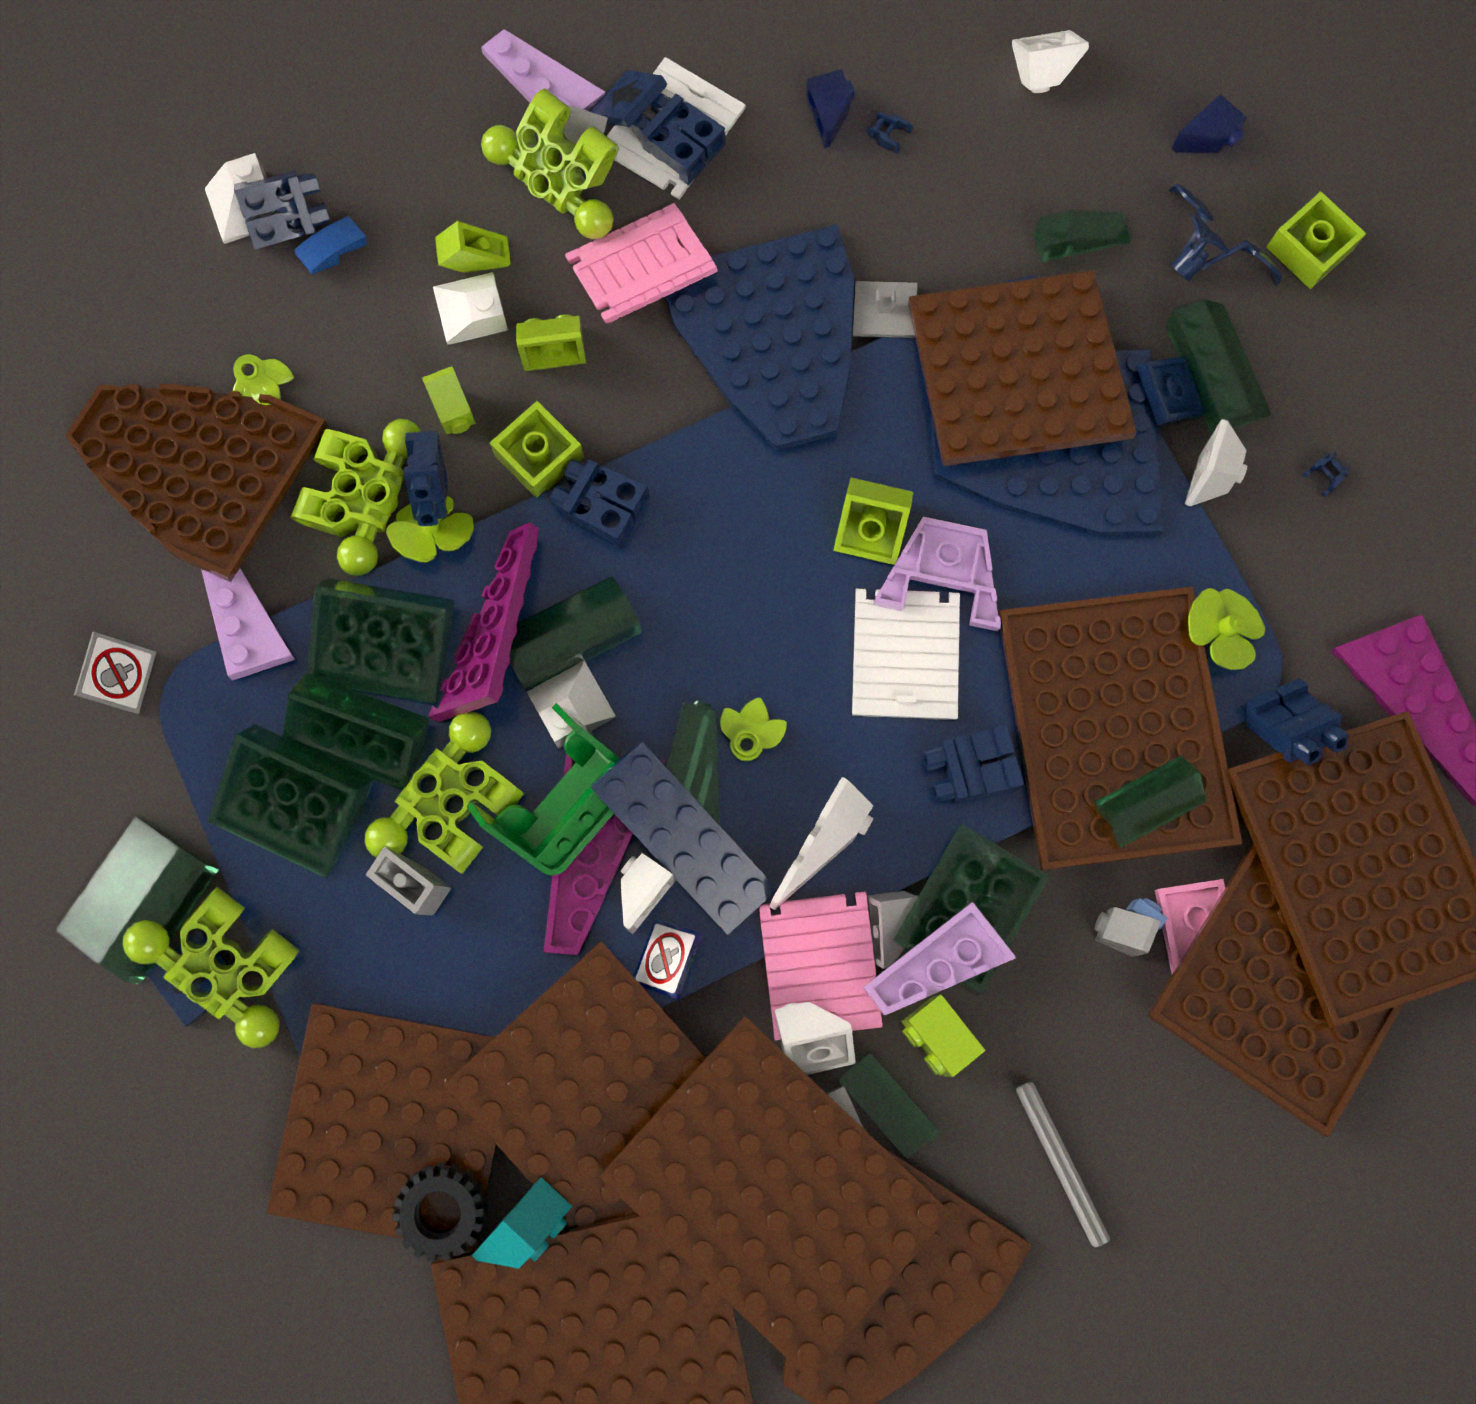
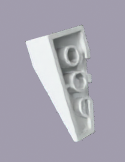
M842 777L820 814L813 831L808 835L797 859L794 860L769 905L770 908L777 909L851 844L857 833L865 835L874 819L868 815L873 805L849 780Z

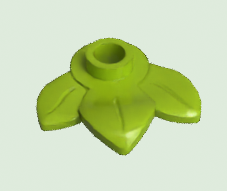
M246 354L240 356L233 366V373L236 378L233 391L240 392L242 396L253 397L258 403H260L258 399L259 394L271 395L281 400L278 385L288 383L294 379L291 370L276 359L262 361L255 355ZM249 364L253 365L254 373L246 376L244 374V367Z
M757 697L747 703L740 713L733 709L725 708L721 716L720 725L722 732L731 740L730 748L733 755L741 761H752L761 754L763 749L774 748L781 742L786 732L787 722L784 720H769L764 702L761 698ZM744 740L751 741L753 744L752 749L748 751L743 750L740 746L741 742Z

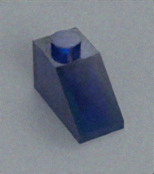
M842 69L807 79L806 97L824 148L831 146L850 112L851 99H854L851 80L846 81Z
M1220 94L1178 133L1171 149L1175 153H1219L1227 144L1232 147L1242 137L1244 132L1241 129L1247 117Z

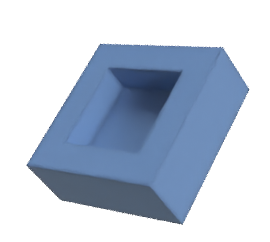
M1140 898L1133 900L1126 908L1127 911L1161 921L1158 930L1161 929L1168 919L1160 913L1161 907L1147 898H1144V900Z

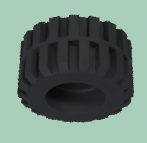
M438 1162L436 1166H431L430 1164L423 1167L421 1171L416 1172L400 1190L401 1192L396 1197L394 1203L396 1210L393 1212V1221L397 1222V1227L394 1230L397 1237L402 1235L404 1241L401 1244L406 1250L410 1246L415 1250L413 1255L418 1258L422 1254L427 1255V1261H436L437 1257H442L443 1261L451 1259L454 1254L459 1256L464 1253L467 1247L471 1246L476 1240L487 1215V1208L485 1207L487 1197L486 1193H482V1183L479 1179L477 1181L473 1179L472 1175L474 1173L469 1169L465 1172L460 1169L461 1165L453 1163L452 1166L446 1165V1162ZM438 1191L445 1192L456 1199L461 1209V1219L455 1227L439 1230L431 1227L424 1220L421 1213V1202L427 1194Z

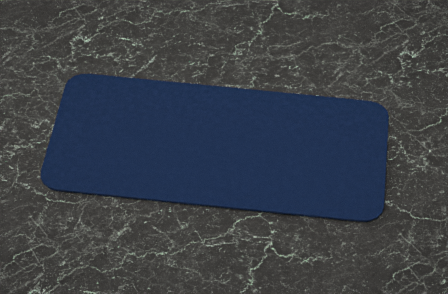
M1025 276V277H1021V278H1017V279L1005 281V282H1003V283L1014 282V281H1021V280H1028V279H1035V278H1042V277ZM882 337L851 352L850 374L836 436L775 451L766 442L765 436L756 432L749 424V420L739 410L736 411L731 406L602 465L647 485L650 495L637 521L633 520L634 526L621 549L610 544L609 540L566 520L563 512L550 502V496L555 489L553 487L538 497L529 498L474 523V532L470 540L457 550L443 551L435 544L437 555L429 562H418L402 556L371 570L367 574L358 576L271 616L270 619L295 658L293 661L232 681L227 675L219 640L200 648L176 666L163 687L159 705L163 735L232 898L245 907L240 917L253 947L255 948L263 937L273 929L299 949L296 957L271 986L299 1056H301L312 1003L496 1036L600 941L605 944L630 974L636 978L656 924L695 936L674 993L638 981L661 1008L765 958L759 907L727 935L675 878L673 885L635 933H630L623 924L621 879L624 874L621 873L622 868L632 856L638 858L641 853L665 868L635 835L632 837L579 956L544 952L552 876L538 870L482 829L471 812L464 820L459 822L458 827L483 848L463 874L418 841L417 818H414L406 829L408 834L407 845L401 855L427 868L452 887L433 916L414 914L366 876V873L376 860V857L372 856L367 850L364 842L368 826L376 819L391 817L399 806L394 802L395 799L410 782L414 773L422 767L436 748L442 752L450 742L449 726L455 717L436 722L428 718L432 706L439 707L445 694L440 688L444 679H449L456 669L457 664L454 662V656L473 613L480 614L486 599L481 597L485 586H490L491 582L496 578L498 571L494 565L509 531L529 522L539 528L536 541L537 549L533 554L530 566L531 575L526 583L523 595L524 604L517 620V633L512 641L509 654L510 663L506 668L502 683V695L498 702L473 710L484 715L489 721L491 737L487 745L481 750L473 753L466 752L458 764L483 761L524 793L516 805H521L533 813L564 777L566 752L564 746L560 749L556 746L527 691L585 661L616 715V718L592 730V732L619 756H624L642 740L659 759L666 760L665 766L770 879L777 889L794 860L797 859L804 842L811 831H813L820 814L842 777L849 780L873 805L868 814L874 818L865 835L857 833L851 844L786 901L845 894L846 906L856 905V892L866 891V895L901 891L1033 826L1001 628L998 631L969 625L974 593L910 579L907 591L939 592V603H948L949 592L960 593L958 719L934 720L852 716L856 588L866 589V599L875 600L876 589L882 588L895 565L833 551L851 477L913 492L911 509L898 559L923 517L987 530L993 569L991 572L993 585L996 589L998 613L1000 610L1192 586L1195 599L1203 590L1208 588L1215 589L1218 593L1222 590L1230 589L1245 597L1258 611L1265 626V633L1259 639H1250L1240 635L1253 645L1256 653L1254 662L1244 669H1226L1217 665L1211 658L1210 646L1215 638L1210 643L1204 645L1221 733L1246 721L1247 700L1270 690L1275 692V688L1279 686L1283 657L1275 633L1201 503L1193 506L1185 505L1190 484L1157 426L1156 437L1164 527L1161 535L1095 536L1088 534L1085 529L1072 525L1068 527L1058 525V521L1041 516L1037 519L1003 509L989 503V499L974 492L968 494L959 490L954 484H946L934 478L932 412L916 338ZM569 480L558 486L571 491L575 483ZM758 697L762 699L767 708L769 720H784L787 722L786 732L776 747L763 749L761 754L752 761H741L733 755L730 748L731 740L721 730V716L725 708H730L740 713L747 703ZM1007 723L1015 751L1009 757L1016 756L1024 785L1016 791L953 804L952 800L935 801L931 784L946 779L943 768L927 771L923 754L938 747L943 740L977 733ZM744 740L740 746L743 750L748 751L752 749L753 744L749 740ZM474 770L469 773L467 777L468 785L479 786L483 783L484 772ZM430 776L424 778L420 783V789L423 793H430L437 786L436 778ZM459 796L450 798L446 805L447 811L449 813L459 812L463 808V798ZM475 803V805L484 810L494 819L498 817L482 804ZM433 823L427 827L426 837L428 840H436L441 836L443 830L441 824ZM776 892L762 904H770ZM779 907L775 910L770 908L771 915L781 914Z

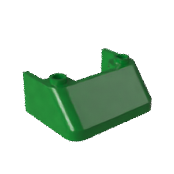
M555 703L552 709L573 729L565 740L564 749L566 754L576 763L534 812H530L521 805H512L505 808L494 819L473 802L466 806L482 829L538 870L550 876L558 875L565 871L614 814L591 789L590 785L621 758L591 730L557 703Z

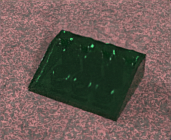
M326 578L317 584L314 589L307 681L435 704L438 698L452 632L455 600Z
M254 724L235 736L208 822L327 878L364 808L373 779Z
M135 817L56 930L96 963L123 981L141 984L146 977L145 973L152 968L154 963L138 964L125 954L123 936L127 929L134 923L143 920L154 921L164 927L170 942L219 869L140 818Z
M960 824L892 941L909 952L973 902L1009 948L1050 876L963 824ZM999 966L958 983V985L976 996L983 995Z

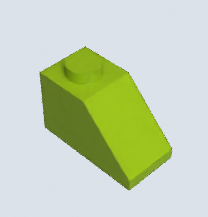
M456 221L435 237L438 266L466 273L504 268L511 265L507 236Z
M452 366L422 378L446 435L463 433L471 425L476 424Z

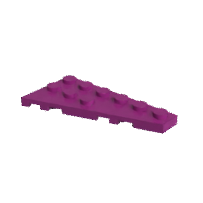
M529 522L509 531L494 565L498 571L496 578L491 582L490 586H485L481 597L486 599L480 614L473 613L454 656V662L457 664L456 669L449 679H444L440 690L445 694L438 708L432 706L428 718L441 722L461 713H467L496 703L502 695V683L506 668L510 663L509 654L512 641L517 633V620L524 604L523 595L526 583L531 575L530 566L533 554L537 549L536 541L539 528Z
M1421 614L1332 649L1333 655L1337 659L1341 658L1352 670L1351 674L1358 682L1362 681L1374 694V699L1389 716L1409 711L1430 760L1434 759L1445 771V777L1473 807L1476 806V725L1423 615Z
M567 754L564 776L576 763ZM660 759L661 762L665 765L666 760ZM615 814L611 816L565 871L552 876L544 945L545 953L579 956L634 835Z

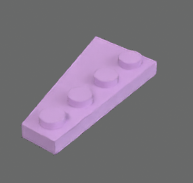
M505 29L481 47L483 55L530 103L533 97L541 89L545 88L565 104L590 112L606 94L599 87Z
M241 567L232 582L201 569L227 675L232 681L295 660Z
M972 902L866 984L863 989L885 1016L1013 960L1016 957Z

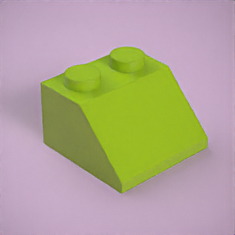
M563 314L555 319L541 320L532 318L524 323L516 324V342L524 371L586 363L579 316Z
M851 477L833 551L895 565L898 560L911 509L913 492Z

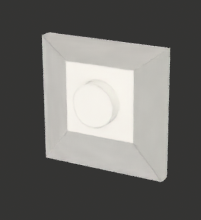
M1071 30L1012 40L1021 83L1033 93L1047 92L1050 90V87L1060 85L1089 49V42Z
M255 153L224 163L205 187L224 244L250 236L234 192V184L245 181L249 183L267 178Z
M493 272L433 287L447 345L508 330Z
M1221 419L1199 455L1185 505L1193 506L1227 494L1234 483H1241L1245 476L1247 465L1243 464L1247 451L1226 420Z
M585 661L527 691L558 749L564 746L567 736L573 729L552 709L555 703L591 731L616 718Z
M643 853L638 858L632 856L621 870V873L624 874L621 879L623 924L632 934L635 933L675 882L672 873Z
M810 1002L789 1003L782 1008L775 1009L783 1053L806 1075L856 1064L852 1028L849 1022Z

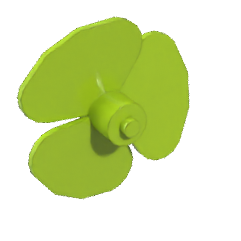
M447 496L446 500L448 515L454 507L453 499ZM408 504L397 513L396 522L388 525L386 534L392 547L404 557L426 563L433 560L437 555L435 544L443 551H454L468 542L474 532V524L471 515L455 513L443 520L438 519L437 525L419 526L417 520L414 521L411 504Z
M1208 588L1203 590L1192 603L1188 616L1189 636L1194 644L1204 646L1215 638L1210 646L1211 658L1217 665L1229 670L1244 669L1254 662L1256 653L1253 645L1240 635L1250 639H1259L1265 633V626L1258 611L1245 597L1230 589H1225L1218 593L1215 589Z

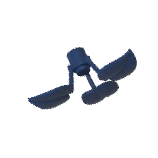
M1175 184L1169 189L1171 192L1182 194L1196 208L1199 217L1194 213L1191 215L1195 231L1188 243L1182 248L1184 251L1171 263L1174 269L1187 281L1201 268L1206 271L1211 265L1243 250L1256 256L1270 268L1275 286L1281 282L1282 276L1278 268L1261 249L1247 240L1228 249L1220 236L1210 230L1206 224L1208 219L1212 222L1214 218L1203 202L1179 184ZM1208 243H1211L1224 252L1206 261L1205 259L1209 254L1203 248Z

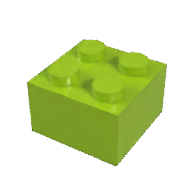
M1320 191L1277 230L1266 248L1311 290L1356 248L1366 233Z
M538 401L531 405L490 442L494 456L536 497L549 490L564 476L565 469L571 460L580 462L584 458L581 444Z
M941 994L931 997L901 1021L906 1027L902 1031L904 1036L913 1047L921 1046L927 1056L924 1058V1061L935 1075L939 1074L941 1076L943 1074L946 1077H954L986 1051Z

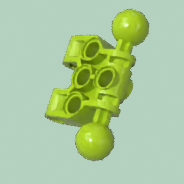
M541 89L529 104L516 133L504 125H495L483 134L481 141L483 155L489 162L496 165L505 166L510 164L515 168L514 176L526 184L533 196L543 198L561 214L568 211L575 216L576 229L582 236L589 239H601L612 229L614 221L612 210L602 201L596 199L585 201L580 197L583 189L603 184L617 156L619 146L594 126L585 130L577 144L571 140H566L563 136V131L570 117L571 108L547 89ZM535 133L538 135V142L536 141ZM559 151L562 154V161L559 158ZM582 169L585 171L586 180L582 176ZM545 178L548 179L549 187L546 185Z
M396 419L388 423L383 430L382 441L387 451L384 461L379 460L375 450L366 439L325 429L313 459L326 468L338 471L333 477L332 489L326 493L303 487L290 516L292 520L299 524L338 537H343L357 530L355 536L344 539L337 549L338 564L344 572L350 575L361 576L367 574L377 564L378 553L373 542L377 532H385L388 519L398 506V495L403 480H405L404 470L402 469L405 459H408L405 436L406 433L421 432L418 425L408 419ZM368 454L364 462L357 463L360 456ZM356 483L353 491L345 493L347 486ZM386 492L383 500L374 502L375 497L379 493ZM345 512V516L341 521L334 522L337 514Z
M476 711L461 713L452 720L449 726L450 742L442 752L436 748L422 767L414 773L410 782L395 799L394 802L399 806L391 817L376 819L368 826L364 842L372 856L377 858L384 847L401 854L407 845L408 834L406 829L414 818H417L418 841L461 874L465 872L483 848L458 827L459 822L470 814L466 806L470 802L474 804L480 803L499 816L505 808L516 805L524 795L519 788L483 761L458 764L466 752L473 753L487 745L491 737V727L484 715ZM474 770H480L485 775L483 783L479 786H470L467 783L469 773ZM429 776L436 778L437 786L432 792H421L420 783L424 778ZM455 796L463 798V808L459 812L449 813L447 811L446 805L450 798ZM433 823L441 824L443 829L441 836L436 840H428L426 837L427 827Z
M218 886L182 926L180 937L183 953L181 955L169 946L168 933L161 924L143 920L134 923L127 929L123 936L125 954L138 964H151L155 962L167 971L163 978L183 992L191 1001L199 1004L217 1019L225 1015L235 1022L236 1036L242 1044L251 1048H261L275 1040L280 1029L278 1015L265 1005L249 1007L238 998L264 995L296 957L299 949L273 929L248 953L243 952L237 942L226 939L224 933L235 922L245 907ZM195 928L202 929L207 934V941L202 944H194L189 940L188 932ZM221 950H229L235 955V961L229 965H222L216 960L215 956ZM249 971H257L262 975L263 980L259 985L250 986L244 982V974ZM205 977L210 980L212 988L206 992H199L193 987L192 982L196 978Z

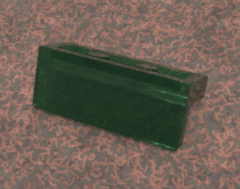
M1180 755L1095 801L1097 812L1112 826L1116 843L1120 847H1124L1205 803L1206 796L1200 771Z
M871 1053L865 1054L839 1078V1083L845 1087L851 1097L905 1158H910L927 1141L932 1142L941 1133Z

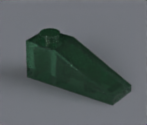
M1069 210L1041 216L1033 234L1041 262L1122 245L1131 241L1123 212Z

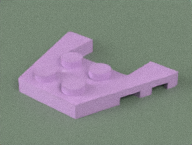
M923 517L875 597L873 605L902 611L909 579L974 593L969 625L998 631L1001 621L997 611V595L993 585L991 572L993 569L987 530Z

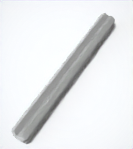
M1026 1082L1016 1088V1092L1091 1245L1096 1248L1110 1241V1237L1034 1083Z

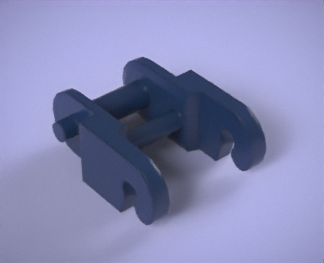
M878 112L876 114L878 121L874 127L867 128V133L870 138L878 140L879 146L888 151L893 147V152L898 153L901 149L900 145L888 138L890 132L896 128L902 131L906 127V132L911 133L913 126L910 122L895 114L891 117L886 113ZM883 124L888 126L885 133L879 130Z
M1336 452L1332 455L1327 453L1325 455L1327 459L1322 457L1302 475L1306 478L1314 470L1319 471L1321 469L1332 480L1329 483L1330 487L1321 494L1323 497L1344 480L1342 475L1345 477L1349 475L1347 471L1351 467L1344 468L1335 458ZM1328 462L1340 473L1336 477L1325 467Z

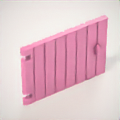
M675 203L649 214L647 217L645 216L634 223L632 222L621 229H617L601 239H596L579 247V249L577 248L565 254L570 264L581 261L573 266V270L597 310L609 307V310L601 313L603 320L607 324L647 304H651L661 299V297L668 296L676 290L678 291L689 286V284H693L704 277L718 272L711 256L703 247Z
M866 891L855 893L856 905L846 906L845 894L785 901L779 906L781 914L771 915L769 903L759 906L775 1040H781L775 1009L782 1008L789 1003L810 1002L830 1013L835 1012L832 1014L851 1024L852 1031L883 1027L881 1011L863 989L866 984L876 977Z

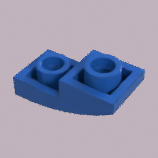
M348 216L326 226L309 237L295 249V255L313 275L338 265L339 255L366 246V236Z

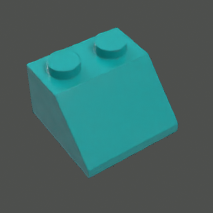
M541 1177L510 1210L473 1253L472 1257L476 1261L518 1269L529 1258L535 1262L549 1246L545 1239L548 1236L554 1239L568 1223L563 1217L572 1205Z

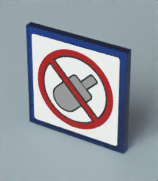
M655 919L633 977L643 988L680 1000L703 934Z

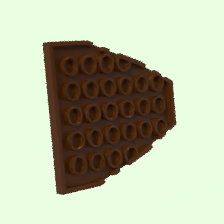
M127 384L123 387L98 385L65 434V437L106 492L174 557L232 582L328 425L324 418L271 395L259 394L258 399L260 403H258L253 397L242 396L238 391H230L229 394L212 393L210 388L159 384V388L142 389L139 384Z
M884 1148L935 1196L951 1214L810 1380L785 1357L782 1374L783 1385L812 1404L877 1403L910 1382L997 1306L1032 1245Z

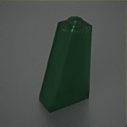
M693 700L692 704L684 702L667 768L720 825L716 710L711 709V705L698 700Z

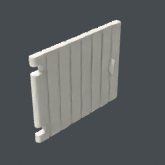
M666 57L653 73L662 75L668 84L661 93L670 98L676 93L680 95L684 102L690 103L724 126L725 136L746 108L744 103ZM650 105L643 112L651 120L657 115L651 111ZM615 125L607 135L609 139L619 146L614 161L662 190H665L669 183L674 185L675 187L671 195L680 200L689 186L679 179V174L666 163L658 160L651 153L649 154L643 149L642 139L633 132L632 125L630 127Z
M856 588L852 716L934 720L958 719L960 593L949 592L948 603H939V592L907 591L904 608L902 611L873 605L874 600L866 599V589ZM876 589L875 597L877 596L880 589Z

